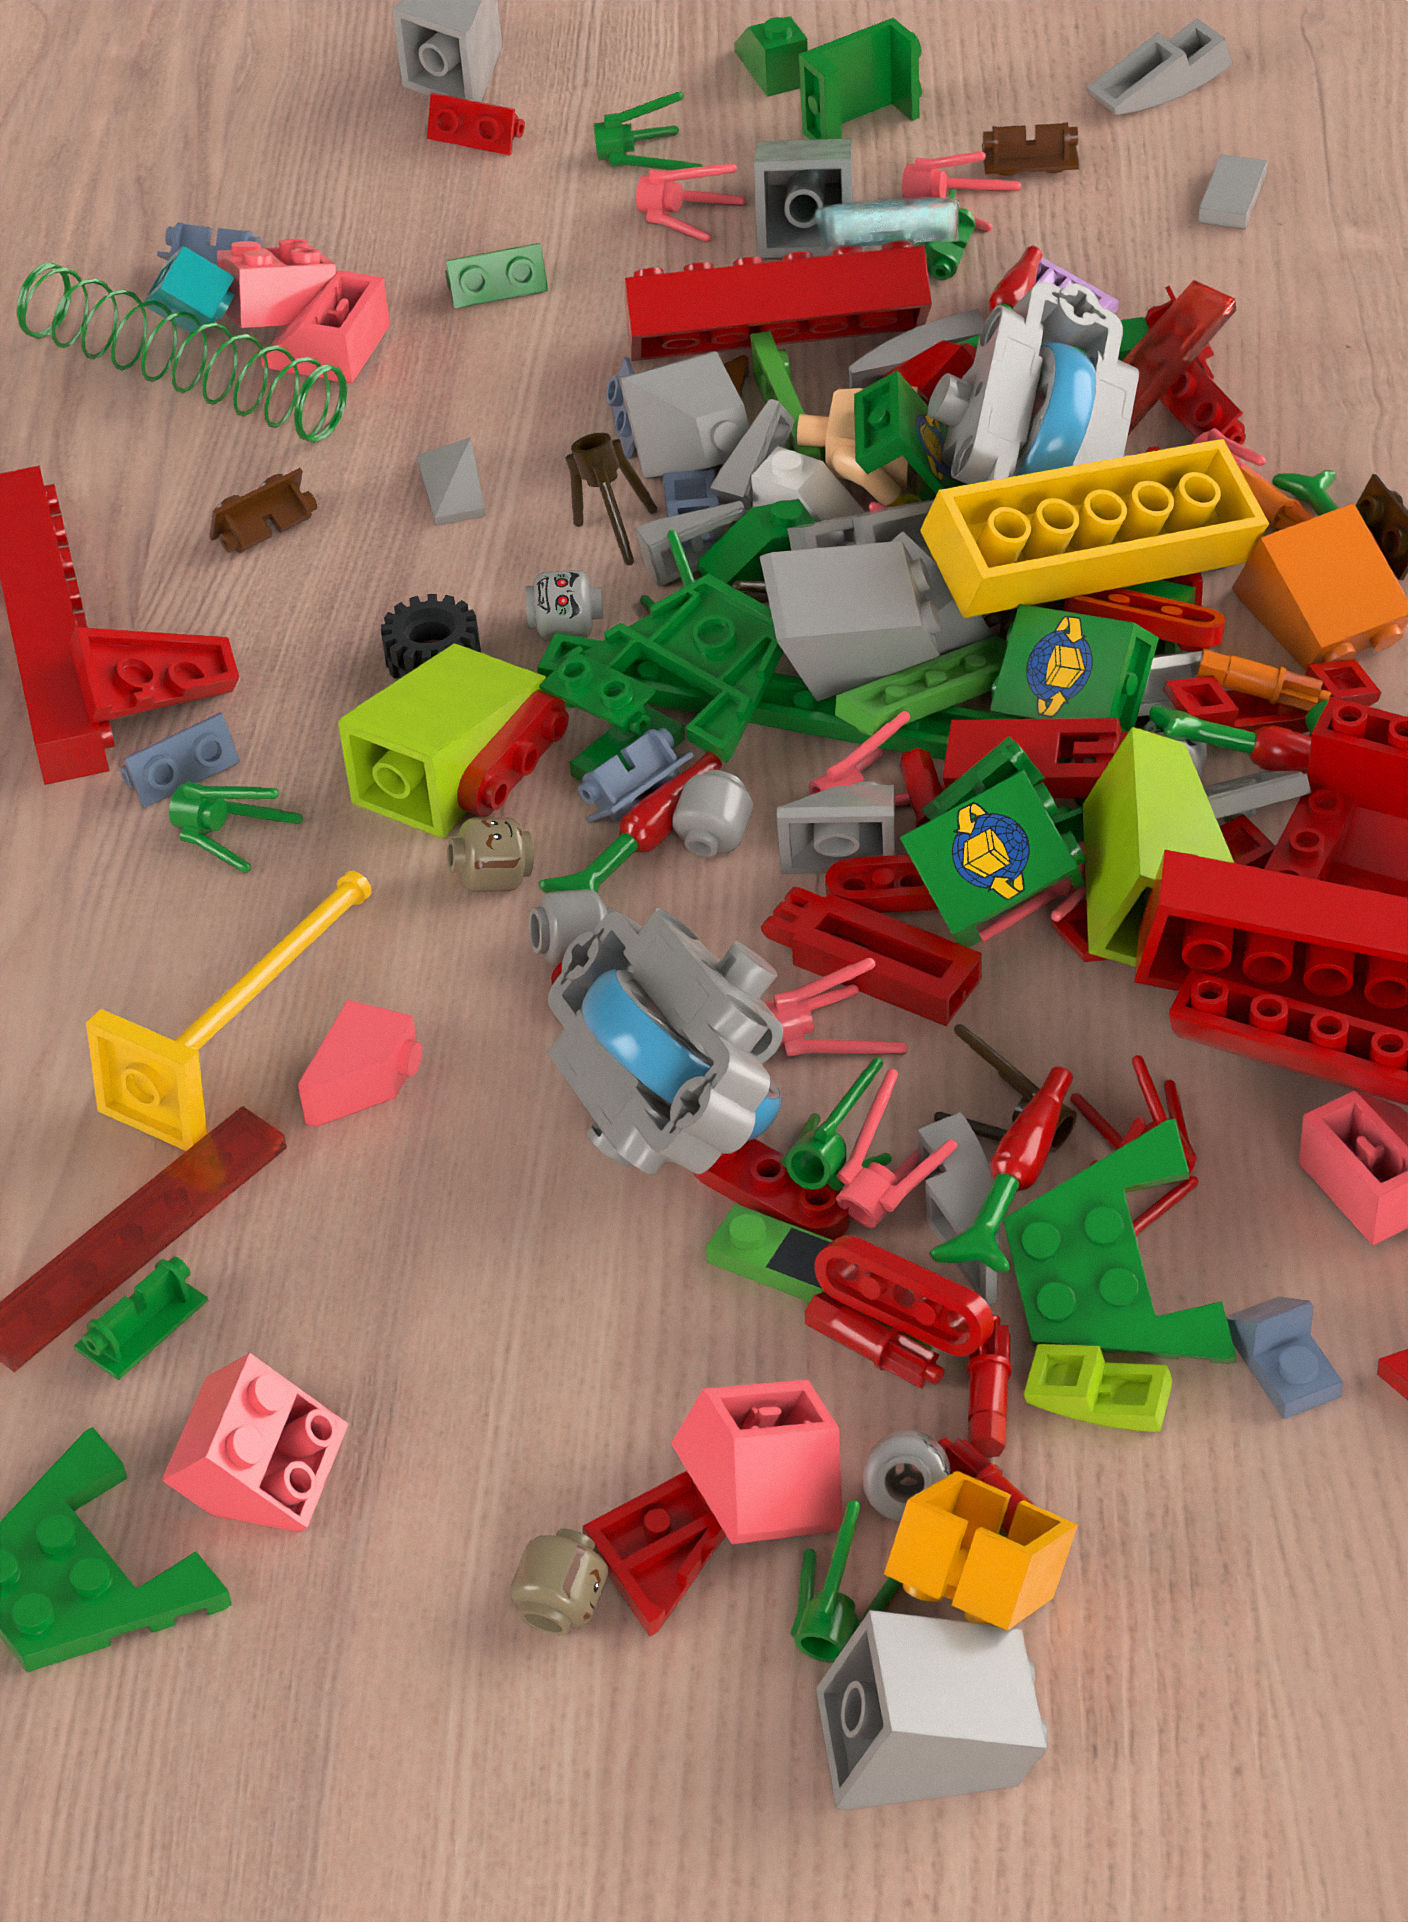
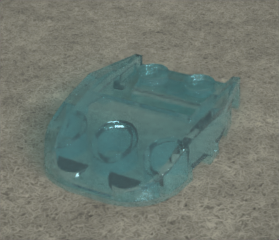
M915 197L821 206L818 210H815L822 250L823 252L833 251L846 246H877L894 241H910L911 243L959 241L960 200L951 199L950 197Z

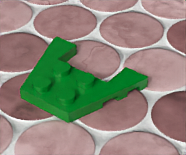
M707 574L649 607L650 615L628 627L619 623L603 632L605 640L586 651L581 646H578L564 656V660H566L576 651L623 673L642 655L711 694L715 698L685 727L690 743L706 752L714 753L721 761L727 763L732 758L784 651L777 642L771 609L712 575Z
M1176 1119L1164 1121L1003 1218L1034 1347H1037V1344L1100 1346L1102 1353L1115 1354L1116 1351L1154 1355L1155 1358L1179 1360V1357L1211 1360V1363L1220 1364L1236 1362L1237 1357L1222 1301L1159 1316L1155 1314L1125 1195L1129 1192L1189 1179V1170Z
M93 1427L86 1430L0 1521V1638L26 1672L111 1646L110 1638L144 1627H147L151 1633L176 1626L175 1617L207 1608L208 1615L224 1611L232 1605L228 1589L196 1551L140 1587H135L74 1512L75 1510L127 1479L123 1462Z

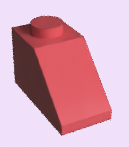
M347 1000L298 1083L305 1124L318 1127L396 1098L408 1076L413 1077L416 1074L422 1059V1044L417 1042L412 1015Z

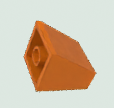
M1354 503L1261 537L1232 586L1237 597L1305 671L1308 664L1353 659L1357 652L1369 647H1373L1374 651L1384 650L1397 643L1403 637L1402 631L1408 623V598Z

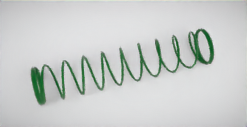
M51 262L39 265L28 275L18 295L16 313L19 327L26 335L39 339L52 333L53 341L60 348L72 345L81 335L82 351L86 358L96 359L102 356L112 342V362L116 369L122 371L133 366L142 353V374L150 382L162 378L174 359L172 384L176 392L182 394L195 386L205 368L207 337L204 329L214 327L223 330L230 339L223 343L213 354L205 369L202 381L203 397L206 403L211 405L225 398L235 380L238 366L235 340L247 339L254 342L261 351L252 356L243 367L233 392L234 409L237 415L243 417L256 409L266 390L268 360L265 352L277 350L285 353L292 363L284 367L274 379L267 393L264 417L269 427L276 428L288 419L295 406L294 422L300 439L312 443L324 440L334 431L346 406L347 384L340 368L329 364L322 366L318 360L310 357L295 360L286 348L277 345L264 348L256 337L248 334L233 337L230 331L223 325L218 323L202 325L195 315L185 311L172 314L163 303L155 300L142 302L135 293L125 289L112 291L105 282L95 278L83 280L76 271L63 268L60 265ZM54 268L53 270L42 276L31 288L28 294L29 288L36 279V277L39 274H41L44 270ZM60 273L64 283V293L54 312L52 324L43 331L32 332L26 325L28 303L35 289L44 279L52 274ZM68 274L73 275L79 281L72 288ZM95 283L103 286L109 294L101 298L88 315V293L85 284ZM81 286L85 299L82 323L77 334L70 342L60 343L56 338L55 330L60 326L67 314L71 293ZM125 294L133 297L139 305L129 311L117 328L118 309L114 295ZM111 297L114 305L112 333L107 344L99 353L95 355L89 354L85 348V335L88 324L97 308ZM154 305L163 308L169 316L156 326L146 342L148 330L147 315L144 307ZM141 308L144 324L141 345L136 356L129 364L125 366L118 365L115 359V346L118 335L129 317ZM184 316L193 319L199 328L186 338L175 356L177 326L174 318ZM171 320L174 341L170 358L166 367L158 376H148L145 371L148 347L162 325ZM201 331L204 350L201 367L190 386L184 389L180 388L176 383L175 376L179 357L192 337ZM232 343L234 365L231 379L226 390L218 399H209L206 394L209 370L224 347ZM262 355L264 359L262 389L254 405L246 412L240 411L237 406L240 382L248 367L257 357ZM302 362L315 364L318 368L306 378L298 393L299 372L296 364ZM293 366L295 371V389L292 402L282 420L278 423H272L268 417V406L272 392L279 379ZM331 370L338 377V403L326 428L318 435H315L323 425L328 412L330 383L326 372ZM323 373L326 382L324 411L316 428L307 435L303 430L302 424L303 405L311 386Z

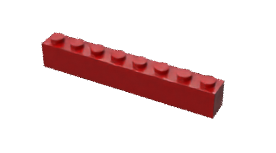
M39 465L0 473V581L34 744L44 784L48 785L108 772L109 766L105 749L115 747L109 720L92 724L89 722L69 643L75 627L88 628L84 612L73 613L84 610L77 579L66 581V579L75 578L76 575L69 547L59 549V547L67 546L68 540L62 515H58L61 514L57 492L55 484L44 486Z

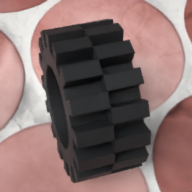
M427 594L428 601L420 602L418 596L409 598L410 606L408 607L402 602L395 605V614L388 612L384 617L385 624H381L386 667L389 668L390 675L394 679L399 676L402 678L454 643L481 652L478 624L473 609L469 610L468 604L463 600L455 605L454 597L445 595L442 601H438L437 594ZM429 640H441L434 643H422Z

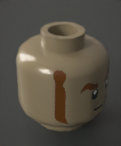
M470 818L461 825L458 838H450L448 841L447 863L449 871L458 872L462 885L472 892L515 890L521 884L523 877H529L533 870L534 847L530 832L522 831L520 824L513 818Z
M562 1528L557 1531L556 1536L541 1535L529 1541L510 1588L511 1598L520 1608L518 1616L523 1622L537 1630L557 1636H565L569 1633L570 1628H580L590 1623L608 1579L607 1564L600 1555L593 1551L595 1542L590 1537L575 1530Z

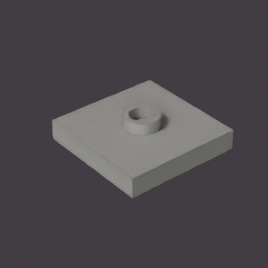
M1262 771L1203 787L1216 819L1223 817L1224 822H1229L1241 814H1244L1247 818L1258 814L1256 809L1258 807L1311 794L1307 774H1303L1301 771Z

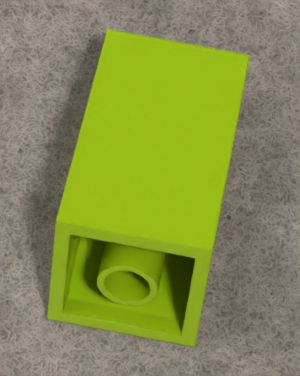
M455 643L345 714L338 721L351 803L444 839L468 812L461 809L457 801L458 787L464 771L533 692L541 690L539 685L546 679V676L496 659L485 653L477 652Z
M1132 727L1083 803L1084 849L1087 860L1085 862L1089 953L1135 967L1140 925L1165 849L1234 863L1187 746L1183 742Z

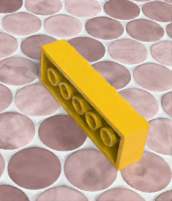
M1224 439L942 489L938 491L920 532L962 617L968 618L1018 608L1019 604H1040L1073 596L1244 564L1267 529L1269 522Z

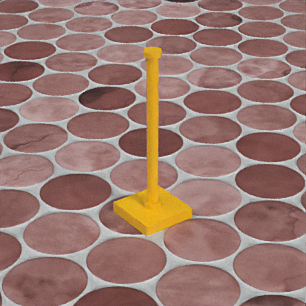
M350 870L344 873L338 879L337 889L175 1040L103 1009L94 1014L86 1022L97 1111L186 1152L195 1154L208 1141L198 1050L352 905H361L371 896V886L367 879L356 871Z

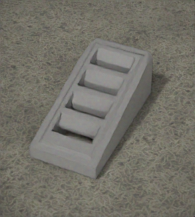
M768 400L714 479L710 490L724 504L741 501L745 510L748 511L750 508H753L751 475L777 446L785 448L795 422L794 418L779 401Z
M737 501L667 517L635 527L645 567L657 585L662 586L681 578L667 537L669 530H676L681 543L689 541L690 546L683 549L691 571L694 573L698 571V560L723 536L721 526L729 523L731 528L746 513L742 502ZM709 532L711 542L703 543L701 534ZM668 548L669 551L661 553L662 550Z

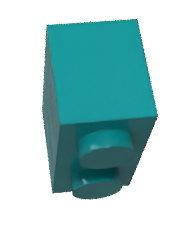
M182 246L165 262L144 302L155 300L163 303L172 314L188 312L195 315L202 325L214 323L216 319L220 320L234 297V294L228 291L234 276ZM154 305L145 306L163 318L169 316L163 308ZM184 316L174 318L176 325L190 334L199 328L193 319Z

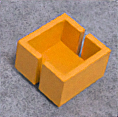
M955 1471L908 1499L884 1575L904 1583L903 1589L917 1599L927 1602H940L944 1596L953 1600L952 1606L965 1611L964 1617L969 1622L994 1625L1008 1631L1054 1597L1078 1524L1023 1500L1018 1503L1007 1538L1000 1536L998 1532L1011 1494L959 1471Z

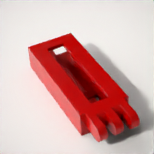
M1118 718L951 720L942 779L947 789L1009 736L1013 741L1017 742L1027 754L1029 760L1043 774L1045 778L1039 784L1042 782L1045 784L1052 798H1087L1128 732H1122ZM1061 758H1074L1075 763H1057V761L1061 760ZM1083 758H1096L1095 763H1083Z
M792 887L785 895V901H781L773 910V916H769L761 925V931L768 939L792 948L793 965L822 977L864 959L872 958L875 961L873 969L841 984L844 986L857 985L859 992L943 1026L949 1024L982 979L981 952L831 893L823 897L800 887Z

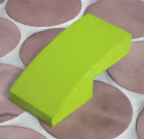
M1037 1344L1024 1397L1026 1403L1075 1420L1112 1428L1161 1433L1173 1380L1168 1365L1105 1363L1100 1346Z

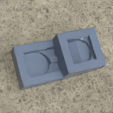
M714 469L663 473L667 517L719 506L718 497L710 490L715 479ZM709 532L701 534L703 543L711 542ZM688 540L681 543L683 548L690 546Z

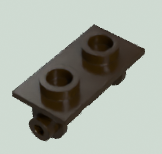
M1372 474L1355 506L1379 544L1391 570L1399 580H1404L1408 573V510L1403 505V499L1396 491H1390L1377 474Z

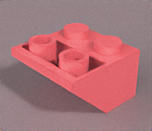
M304 239L280 240L279 247L261 248V244L258 242L240 241L232 243L231 250H217V266L234 276L228 288V291L233 293L234 297L225 314L241 328L290 325L336 274V264L323 255L319 249H315L311 245L308 246V241Z
M342 270L336 271L331 280L290 325L283 326L270 347L277 345L286 348L295 360L310 357L318 360L322 366L329 364L340 368L346 378V383H353L390 326L383 277ZM274 350L265 353L268 360V369L282 371L284 367L292 363L287 355L280 351ZM262 357V358H261V364H262V367L264 368V359H263V357ZM309 362L296 364L299 374L307 376L318 368L315 364ZM293 366L286 371L287 373L295 374ZM334 371L326 372L329 380L338 382V377Z
M1354 1090L1304 1114L1299 1165L1372 1246L1407 1229L1408 1114L1401 1106Z
M248 1353L205 1378L162 1481L212 1516L301 1532L309 1526L348 1423L257 1357Z
M809 1380L702 1389L671 1445L731 1544L837 1532L843 1521L839 1427Z

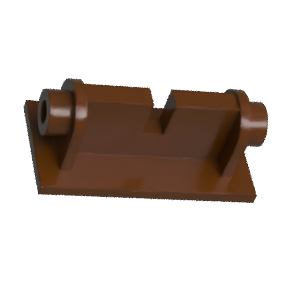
M1068 122L1035 125V140H1026V125L992 126V131L983 132L982 152L985 153V159L983 160L985 175L999 174L1010 176L1024 172L1045 171L1047 173H1059L1064 170H1079L1076 147L1078 146V127H1069Z
M298 468L286 475L275 474L267 478L256 490L241 497L233 495L224 499L213 510L209 538L212 541L219 538L223 548L228 553L234 550L242 553L272 537V531L265 523V520L270 518L281 533L310 519L312 516L311 512L317 509V503L311 492L306 491L302 493L300 491L302 469Z

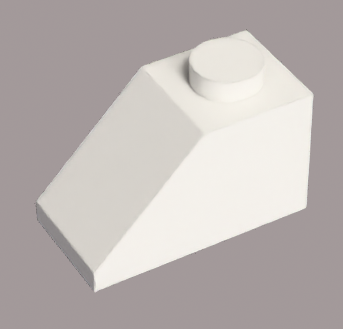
M777 446L751 475L753 507L773 504L782 500L799 499L815 522L865 512L823 461Z

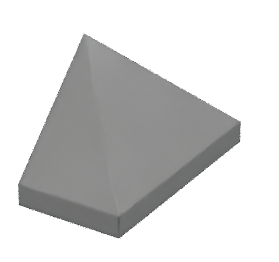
M471 437L417 455L419 469L436 526L486 516Z

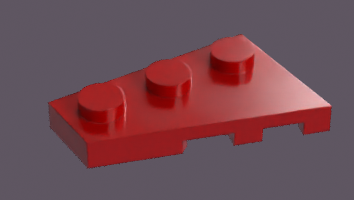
M75 627L69 641L90 724L233 692L240 678L228 637Z

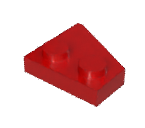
M687 1470L582 1526L583 1534L595 1542L593 1551L600 1555L607 1564L608 1577L649 1637L659 1632L726 1536Z

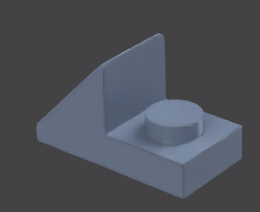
M1278 1296L1228 1315L1226 1318L1233 1345L1284 1420L1341 1398L1343 1381L1311 1336L1314 1307L1309 1300Z

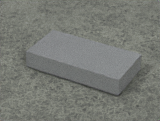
M1220 154L1199 207V222L1246 229L1266 176L1267 160Z

